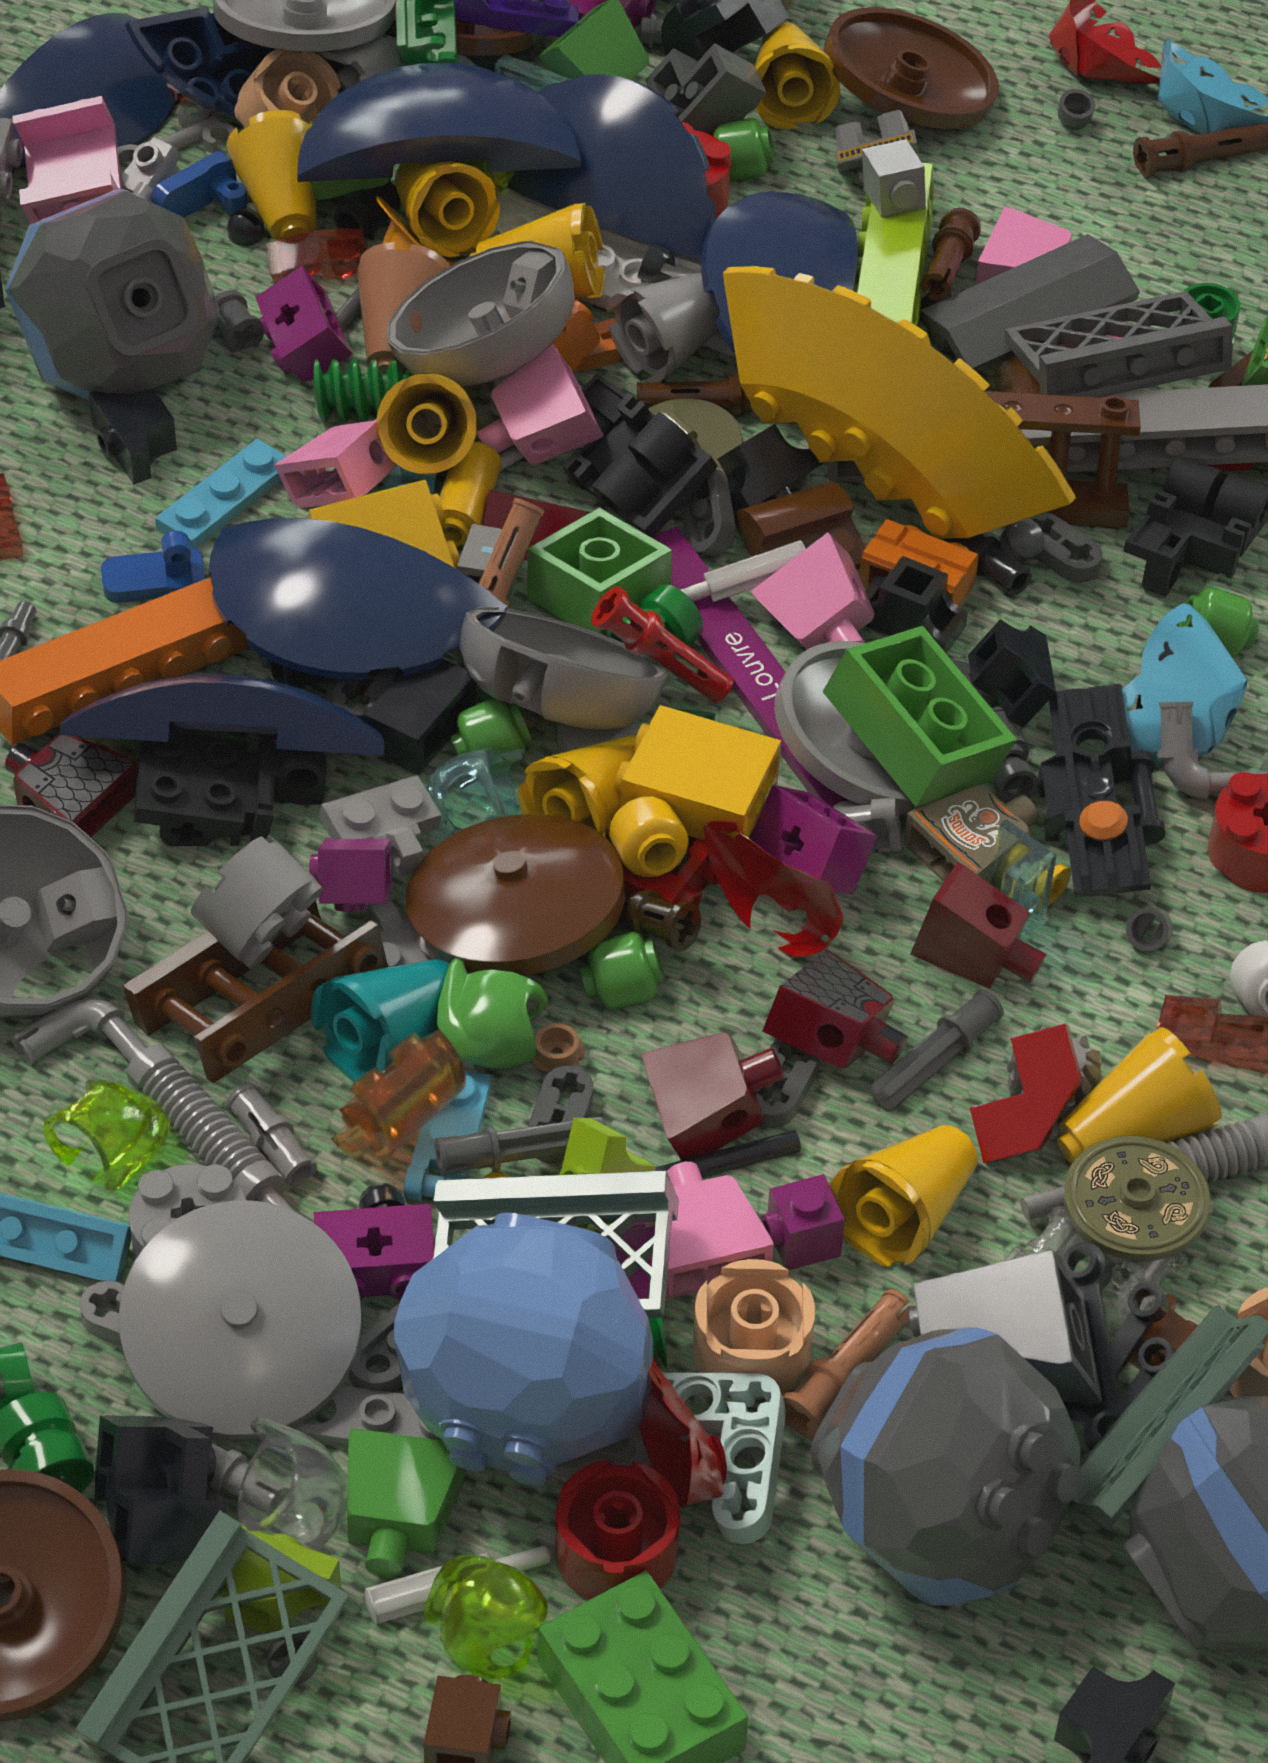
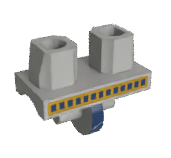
M901 110L884 113L877 117L882 138L864 142L860 122H851L836 127V145L838 150L833 152L839 173L863 168L862 149L907 139L915 153H919L914 129L909 130ZM862 169L858 171L861 184L864 183Z

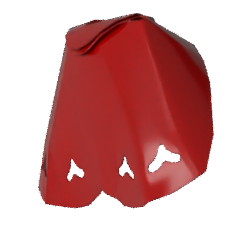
M1096 0L1069 1L1049 34L1052 48L1066 67L1076 76L1081 74L1085 78L1160 84L1159 77L1141 70L1143 68L1135 67L1136 59H1140L1142 66L1147 68H1158L1161 65L1151 53L1135 47L1133 32L1124 22L1120 21L1094 26L1098 21L1090 19V10H1093L1095 17L1100 19L1107 11ZM1111 28H1114V33L1119 35L1120 38L1107 35V33L1110 32Z
M710 821L704 827L705 847L717 880L733 910L749 929H751L753 905L758 896L766 894L772 897L788 913L791 910L801 909L807 914V922L801 928L802 931L797 934L773 930L776 934L790 942V944L778 947L782 952L793 957H807L822 952L835 939L843 923V913L830 882L815 878L794 867L787 866L783 861L768 854L760 846L744 836L736 822ZM721 831L727 833L737 832L739 833V835H737L735 839H732L730 836L722 833ZM824 935L828 936L826 941L821 940Z
M652 1360L651 1368L648 1371V1375L651 1378L650 1400L644 1421L639 1427L654 1469L670 1482L677 1494L680 1508L722 1497L724 1494L723 1485L727 1477V1464L720 1438L713 1435L709 1436L658 1368L655 1361ZM690 1434V1439L685 1442L679 1439L683 1435L688 1436Z

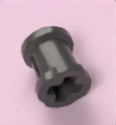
M235 290L224 291L216 295L220 313L216 328H220L222 331L223 340L227 348L231 352H237L258 345L264 336V332L260 327L262 323L258 317L250 315L247 310V301L243 295Z

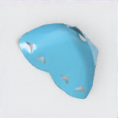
M1169 38L1163 43L1158 99L1162 103V107L1175 120L1182 124L1186 123L1189 125L1187 127L1200 134L1262 123L1268 125V116L1249 111L1268 104V98L1252 86L1232 82L1223 67L1207 57H1194L1184 48L1173 43ZM1171 52H1173L1177 56V58L1183 59L1186 63H1175L1174 56ZM1199 67H1203L1206 73L1212 74L1214 77L1200 76L1201 70ZM1242 96H1245L1249 102L1256 103L1257 106L1245 107Z
M1183 603L1161 618L1142 652L1141 674L1122 688L1128 735L1131 738V751H1149L1155 758V765H1163L1162 758H1157V750H1161V708L1159 707V702L1193 701L1192 741L1193 749H1198L1199 757L1209 754L1216 745L1222 742L1247 689L1248 680L1208 621L1189 604ZM1188 615L1192 616L1191 623L1193 627L1176 626L1180 622H1185ZM1168 642L1169 648L1174 654L1159 661V656L1165 651L1164 643ZM1141 695V705L1143 708L1127 711L1130 706L1135 704V698Z

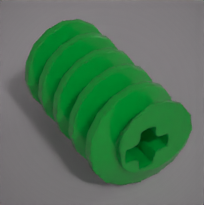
M315 359L314 403L320 420L328 421L333 407H335L340 421H348L352 409L355 408L359 420L367 422L372 408H375L376 413H378L380 403L386 393L396 383L413 374L408 370L405 375L401 374L396 360L390 361L386 374H381L377 360H371L366 374L361 373L357 360H351L347 373L342 374L338 360L334 359L331 361L328 372L322 373L319 361Z

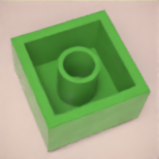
M601 508L594 510L527 549V599L567 623L607 636L608 629L599 630L593 626L591 616L599 600L610 589L616 586L622 587L627 591L628 599L637 605L656 586L663 584L671 585L672 549Z

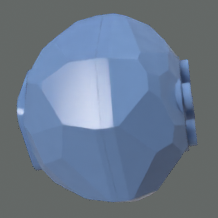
M500 1213L496 1216L494 1224L474 1227L412 1275L394 1321V1342L404 1395L426 1428L441 1438L446 1444V1449L451 1452L448 1460L453 1465L465 1470L481 1472L484 1471L487 1464L493 1468L508 1471V1475L518 1482L532 1486H543L546 1477L554 1475L558 1465L626 1439L644 1421L651 1391V1378L648 1375V1371L653 1360V1338L650 1323L620 1262L617 1260L615 1246L607 1237L587 1229L527 1215Z

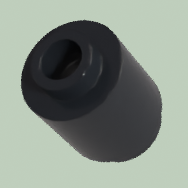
M391 181L383 186L351 192L338 202L337 210L334 213V222L338 230L345 237L355 241L361 240L364 236L369 238L390 219L377 202V196L386 201L394 210H399L400 198L396 187Z

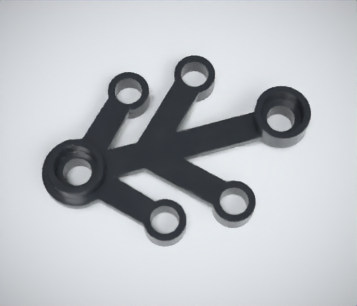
M1079 1243L1070 1247L1065 1252L1061 1263L1084 1296L1102 1404L1088 1406L1063 1401L1070 1419L1084 1427V1439L1091 1451L1103 1438L1106 1428L1120 1418L1176 1350L1163 1338L1154 1337L1145 1341L1138 1352V1361L1142 1368L1124 1394L1120 1395L1117 1378L1152 1324L1160 1321L1166 1315L1169 1307L1168 1299L1153 1283L1144 1282L1136 1285L1128 1296V1307L1131 1311L1110 1341L1101 1291L1111 1281L1113 1274L1112 1263L1096 1245ZM1090 1257V1263L1084 1271L1074 1272L1079 1261ZM1149 1295H1155V1305L1149 1310L1141 1311L1140 1304L1142 1300ZM1159 1350H1166L1167 1356L1165 1361L1158 1366H1151V1358L1154 1353Z

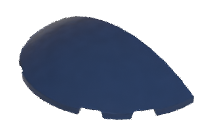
M208 6L130 20L125 24L133 43L141 55L169 84L193 102L213 112H218L232 118H236L234 110L242 86L262 60L275 50V48L257 45L231 34L218 23L214 13H210Z
M107 13L92 16L71 25L57 33L29 56L0 89V118L13 120V116L29 113L37 109H46L73 103L81 99L102 96L115 123L117 147L128 144L140 145L151 137L171 115L177 103V89L149 65L133 43L125 24L127 21L136 20L137 18L127 13ZM14 126L15 138L21 139ZM22 142V160L19 167H26L25 147Z
M424 63L393 68L377 73L345 89L333 98L321 110V113L304 136L298 157L297 177L298 182L393 177L392 164L486 160L487 172L580 168L581 156L574 134L566 120L559 115L543 96L532 88L515 79L485 68L454 63Z
M603 74L581 75L578 78L560 83L556 82L538 92L566 120L573 132L581 156L580 168L487 172L485 161L482 171L489 178L519 194L556 210H561L576 203H586V206L590 205L593 208L600 227L648 244L652 242L667 250L699 260L702 257L706 235L716 220V203L708 197L705 171L710 169L698 137L688 133L682 122L675 115L678 109L664 96L648 86L627 78Z
M758 192L747 195L734 205L728 206L714 221L706 235L701 257V276L704 292L714 294L720 310L716 325L731 351L735 353L723 272L728 267L758 266L775 268L776 274L779 276L794 279L801 273L813 276L815 285L832 291L839 285L853 291L858 259L856 229L852 219L846 212L816 198L797 193Z
M270 518L243 522L222 528L210 555L209 577H211L213 586V603L225 625L235 624L239 630L246 634L249 648L266 659L284 667L319 677L341 680H367L371 670L399 667L403 675L408 676L439 667L442 664L445 653L460 647L461 628L467 612L477 607H499L497 610L506 611L507 608L502 601L483 586L427 552L380 533L333 521L306 518ZM486 612L478 618V621L493 632L505 618L506 612Z
M230 674L186 675L138 684L89 704L69 715L60 725V735L168 742L173 728L275 734L277 735L276 749L384 756L385 747L382 735L374 727L335 703L290 685L256 677Z

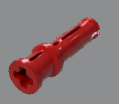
M616 586L610 589L594 608L591 616L593 626L599 630L608 629L622 639L626 650L632 654H647L676 677L702 693L714 704L721 702L730 692L734 680L731 675L724 673L697 653L696 650L664 629V623L660 615L651 610L646 612L630 601L627 591L622 587ZM623 617L629 619L630 624H627L625 621H623ZM676 653L694 666L697 672L695 673L673 657V654Z

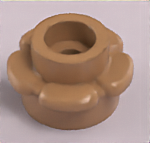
M553 1023L542 1027L536 1033V1055L532 1060L536 1069L548 1074L553 1069L564 1065L579 1066L578 1061L584 1058L585 1047L572 1027L561 1023ZM559 1050L562 1054H552V1052Z

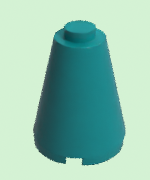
M441 959L426 960L335 977L317 987L312 997L311 1017L314 1029L317 1030L323 1027L330 1043L322 1047L327 1059L354 1084L375 1083L386 1078L439 1030L437 1025L438 1002L450 964Z

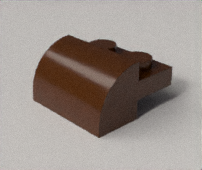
M829 481L738 510L734 515L735 525L751 557L800 540L807 549L828 532L849 553L856 570L860 569L861 557L865 547L851 519L855 507L845 490L836 482Z

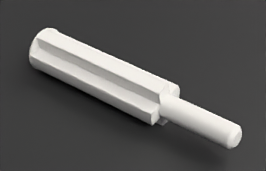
M800 540L703 574L704 582L680 590L692 601L711 596L712 602H716L754 589L806 548Z
M543 1545L492 1561L489 1560L487 1553L365 1588L366 1606L372 1621L377 1625L496 1589L494 1582L496 1579L549 1564L552 1559L549 1548Z

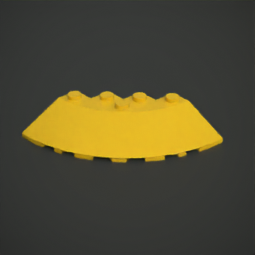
M758 266L728 267L723 272L740 385L750 401L752 410L760 418L763 424L797 422L807 439L810 450L816 455L819 462L854 460L867 488L872 492L876 500L912 499L922 517L924 526L933 537L938 539L970 538L1069 505L1076 499L1059 467L1042 445L1035 449L1018 428V425L1023 420L1011 407L1005 410L985 392L990 385L975 370L960 358L953 364L943 354L930 346L928 333L905 318L898 323L871 309V299L845 287L837 285L831 291L817 286L813 276L799 273L792 279L777 275L775 268Z

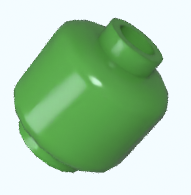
M747 118L720 124L715 128L713 137L726 142L731 148L730 181L762 177L767 173L769 163L775 162V151L770 129L768 126L761 127L757 119Z
M1209 587L1202 590L1198 596L1191 595L1187 599L1185 604L1191 605L1208 621L1233 659L1237 657L1243 648L1250 649L1253 646L1259 630V621L1253 619L1252 604L1247 598ZM1188 615L1185 622L1179 623V627H1193L1191 623L1192 616Z
M491 698L459 713L457 725L460 732L450 736L462 764L465 765L473 761L476 769L484 774L494 772L522 760L527 752L526 743L533 741L518 705L514 703L508 705L507 702L499 701L495 698Z
M628 932L602 940L588 951L589 964L580 967L582 981L589 999L599 996L602 1004L609 1010H619L650 1001L658 993V984L665 982L663 966L654 941L649 940L645 942L644 938L636 932Z

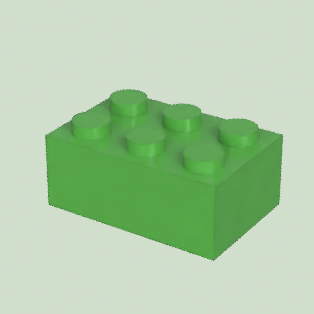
M924 626L846 649L823 690L824 695L915 807L945 798L976 785L991 782L1017 741V738Z
M647 1570L538 1627V1663L605 1763H723L745 1751L748 1715Z

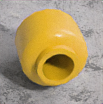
M649 796L631 800L616 812L610 825L609 835L612 845L616 849L622 863L635 875L644 878L664 875L678 866L687 853L689 840L685 827L674 809L662 799Z

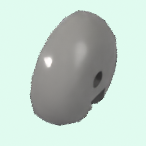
M521 241L490 248L458 261L425 281L401 303L388 324L387 342L395 357L413 375L420 373L439 374L455 381L461 387L489 383L511 374L536 359L561 334L571 317L575 297L574 283L568 261L559 248L533 241ZM415 311H420L422 317V329L418 334L413 331L409 321L410 315Z
M477 607L465 615L461 628L460 651L465 667L472 679L484 692L495 699L519 705L543 715L544 719L585 729L614 730L632 725L653 709L664 689L668 675L659 662L646 654H632L626 650L624 643L571 623L507 608L506 611L497 610L499 607ZM486 612H506L505 618L493 632L478 621V618Z
M0 805V1018H39L58 1007L78 999H83L112 969L127 930L128 911L114 863L106 851L75 823L34 806ZM78 944H83L86 947L93 961L92 973L80 985L45 999L12 998L17 984L54 951Z

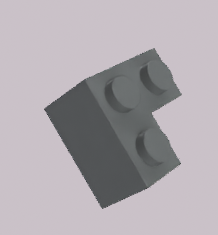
M715 43L699 61L673 48L645 80L648 87L664 96L678 109L675 115L681 122L690 124L696 131L712 136L718 125L744 119L750 111L757 107L760 100L766 94L755 66Z

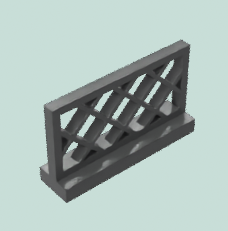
M1187 291L1005 329V342L1040 384V394L1099 398L1232 369V324L1225 317L1212 319ZM1177 310L1183 311L1182 314L1170 313ZM1125 321H1132V322H1137V323H1136V324H1132V323H1127V322H1125ZM1151 325L1160 326V327H1166V328H1168V329L1155 328V327H1151ZM1082 330H1083V331H1089V332H1091V333L1089 334V333H1083V332H1077V331H1082ZM1106 335L1117 336V337H1123V338H1121V339L1111 338V337H1106ZM1035 340H1040V341H1045V343H1039V342H1033V341H1035ZM1060 345H1068L1077 348L1072 349L1067 347H1061Z

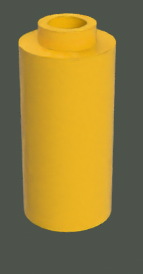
M474 442L464 459L448 470L439 496L445 514V522L441 524L446 541L452 540L455 546L466 543L472 524H483L489 491H494L502 469V459L498 452L484 443Z

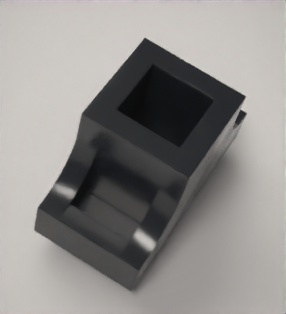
M153 388L133 395L99 391L89 392L92 425L96 429L97 441L106 458L114 456L133 485L151 479L150 466L153 461L162 455L177 450L174 417Z
M776 424L771 425L717 458L728 479L734 515L740 509L794 493L790 486L791 483L824 464L819 462L810 448L799 449L789 444L782 436Z
M905 556L899 559L887 577L876 575L865 590L874 611V617L871 622L865 625L866 627L891 636L924 626L946 654L965 629L968 612L957 606L950 598L947 590V573Z
M1000 619L968 654L972 684L990 694L1001 705L1007 718L1023 728L1056 693L1047 636L1031 625L1025 631H1020Z
M1092 1667L1061 1710L1054 1741L1076 1754L1082 1763H1147L1159 1742L1160 1735L1156 1734L1154 1730L1168 1712L1175 1683L1154 1670L1143 1679L1125 1682L1116 1680L1097 1668Z

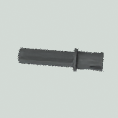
M981 989L953 1015H944L939 1018L937 1028L871 1084L869 1091L873 1101L887 1111L894 1110L961 1051L964 1054L970 1052L974 1046L973 1041L989 1026L1003 1017L1004 1011L999 1000L992 993Z
M592 1117V1119L607 1126L604 1118ZM573 1120L496 1132L494 1127L490 1125L485 1127L484 1132L436 1138L435 1154L438 1170L441 1175L488 1167L493 1172L500 1170V1163L565 1154Z

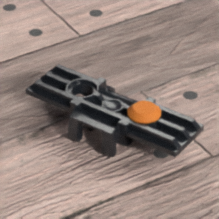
M1121 684L1056 691L1049 700L1056 755L1041 762L1038 773L1039 794L1041 798L1046 799L1047 806L1043 822L1046 842L1059 841V833L1066 829L1075 897L1151 890L1145 845L1162 841L1166 835L1164 822L1158 818L1152 781V773L1156 767L1155 758L1149 751H1131ZM1088 739H1098L1107 745L1105 749L1094 754L1085 753L1078 748L1080 743ZM1131 780L1134 805L1121 807L1116 801L1114 782Z

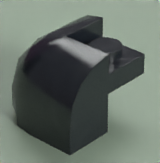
M682 0L665 15L661 26L662 46L666 56L674 48L696 61H699L714 43L733 53L735 50L768 34L786 20L789 14L781 0Z
M100 1415L94 1501H106L109 1526L117 1539L123 1560L128 1564L168 1563L189 1558L218 1512L222 1511L226 1514L229 1500L208 1488L209 1482L214 1478L216 1469V1456L212 1447V1426L200 1422L167 1417Z

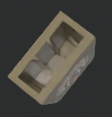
M976 785L908 812L904 845L943 882L955 864L959 862L995 887L1002 881L999 879V870L1010 850L1022 840L1029 841L1030 831L1028 827L1037 823L1038 812L1034 803L1025 795H1020L1004 804L988 788Z

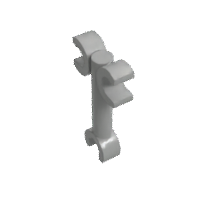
M198 104L199 115H190L184 109H179L178 121L179 125L184 129L160 140L172 145L177 151L203 140L204 149L213 154L217 151V141L215 139H228L230 133L235 128L228 123L220 122L216 116H212L211 110ZM128 144L118 147L119 164L133 160V153L138 145Z

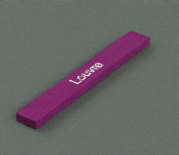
M678 527L657 533L653 537L656 541L672 549L671 586L680 590L705 581L703 574L710 570ZM707 596L693 601L703 620V633L697 639L698 643L717 668L734 678L733 691L766 736L781 740L780 755L805 789L832 807L839 802L850 801L815 779L796 760L785 744L776 722L774 705L777 688L786 672L732 599L728 597L712 602L711 596Z

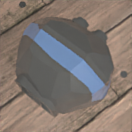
M116 189L30 224L5 288L42 382L87 402H90L89 392L91 391L133 395L152 388L156 389L197 371L201 367L219 320V306L201 254L184 217L124 189Z
M979 1327L934 1330L893 1345L873 1362H863L856 1366L847 1377L816 1431L811 1446L812 1464L823 1476L837 1515L847 1535L913 1597L932 1606L953 1605L990 1597L1012 1587L1048 1549L1050 1542L1060 1527L1070 1501L1078 1494L1082 1482L1080 1444L1056 1387L1000 1335Z
M1250 1395L1207 1405L1182 1420L1171 1435L1151 1473L1143 1481L1131 1504L1129 1518L1130 1539L1123 1544L1177 1625L1197 1650H1202L1205 1647L1217 1651L1268 1650V1396Z

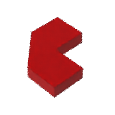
M1064 1023L1010 1038L1024 1093L970 1108L983 1163L1001 1161L1043 1149L1053 1132L1052 1128L1082 1082L1069 1025Z

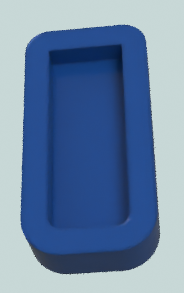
M216 151L161 181L154 187L151 193L152 203L184 218L209 205L214 199L222 202L223 209L230 213H235L237 210L247 207L246 188L242 183L237 182L232 159L222 151Z
M170 531L161 539L162 551L110 557L101 565L104 596L109 601L115 603L156 599L205 579L202 553L198 549L190 548L189 537L186 533Z

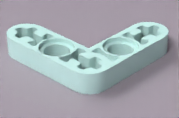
M663 1373L683 1402L690 1396L699 1393L709 1394L713 1397V1402L709 1409L702 1414L694 1415V1417L708 1435L721 1436V1443L725 1451L727 1477L723 1485L724 1494L722 1497L712 1499V1513L720 1532L727 1540L737 1544L753 1543L762 1538L769 1530L773 1517L786 1416L785 1402L779 1386L768 1375L759 1373ZM730 1395L733 1402H727L729 1408L727 1413L725 1396ZM756 1397H765L766 1402L760 1403L758 1412H748L747 1407L754 1405ZM746 1447H759L765 1451L763 1461L754 1468L741 1469L733 1465L735 1456ZM739 1488L747 1489V1498L752 1510L745 1512L743 1520L734 1521L732 1514L739 1513L741 1508L742 1495Z

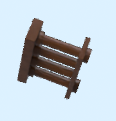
M985 391L1005 410L1011 407L1023 420L1018 425L1020 430L1051 431L1049 455L1057 464L1065 479L1071 432L1101 434L1096 480H1066L1076 499L1069 505L1048 512L1058 516L1070 525L1127 528L1129 518L1127 483H1115L1121 436H1140L1139 400L1126 399L1116 395L1096 398Z
M315 900L307 908L311 913L310 918L298 932L289 938L282 932L271 942L273 949L261 964L282 979L259 994L237 979L251 969L243 962H239L212 934L206 931L123 985L133 1021L147 1036H150L171 1021L193 1035L206 1078L214 1084L312 1019L311 1002L317 987L335 977L388 968L378 924L369 921L348 936H344L321 920ZM303 935L325 949V951L304 965L281 951ZM217 992L238 1006V1008L214 1023L193 1007Z

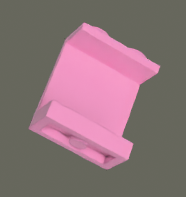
M102 96L81 99L73 103L37 109L29 113L13 116V124L25 147L28 188L19 190L20 205L30 224L116 189H122L116 127Z

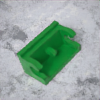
M396 0L397 47L405 66L424 63L458 64L455 0Z

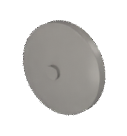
M213 0V13L216 20L231 34L257 45L303 52L345 49L374 40L392 26L395 20L396 0Z
M835 641L819 644L807 649L790 664L777 688L774 710L776 722L790 752L815 779L852 802L866 805L871 804L872 799L896 797L899 814H907L919 808L914 806L823 693L846 649L865 643Z
M247 1200L219 1202L198 1208L177 1218L156 1234L141 1251L127 1276L119 1306L120 1340L126 1363L135 1383L146 1399L164 1416L212 1426V1438L242 1441L261 1439L285 1432L305 1422L320 1411L338 1392L352 1368L359 1347L361 1335L360 1295L352 1269L342 1251L321 1228L309 1219L287 1208L266 1202Z

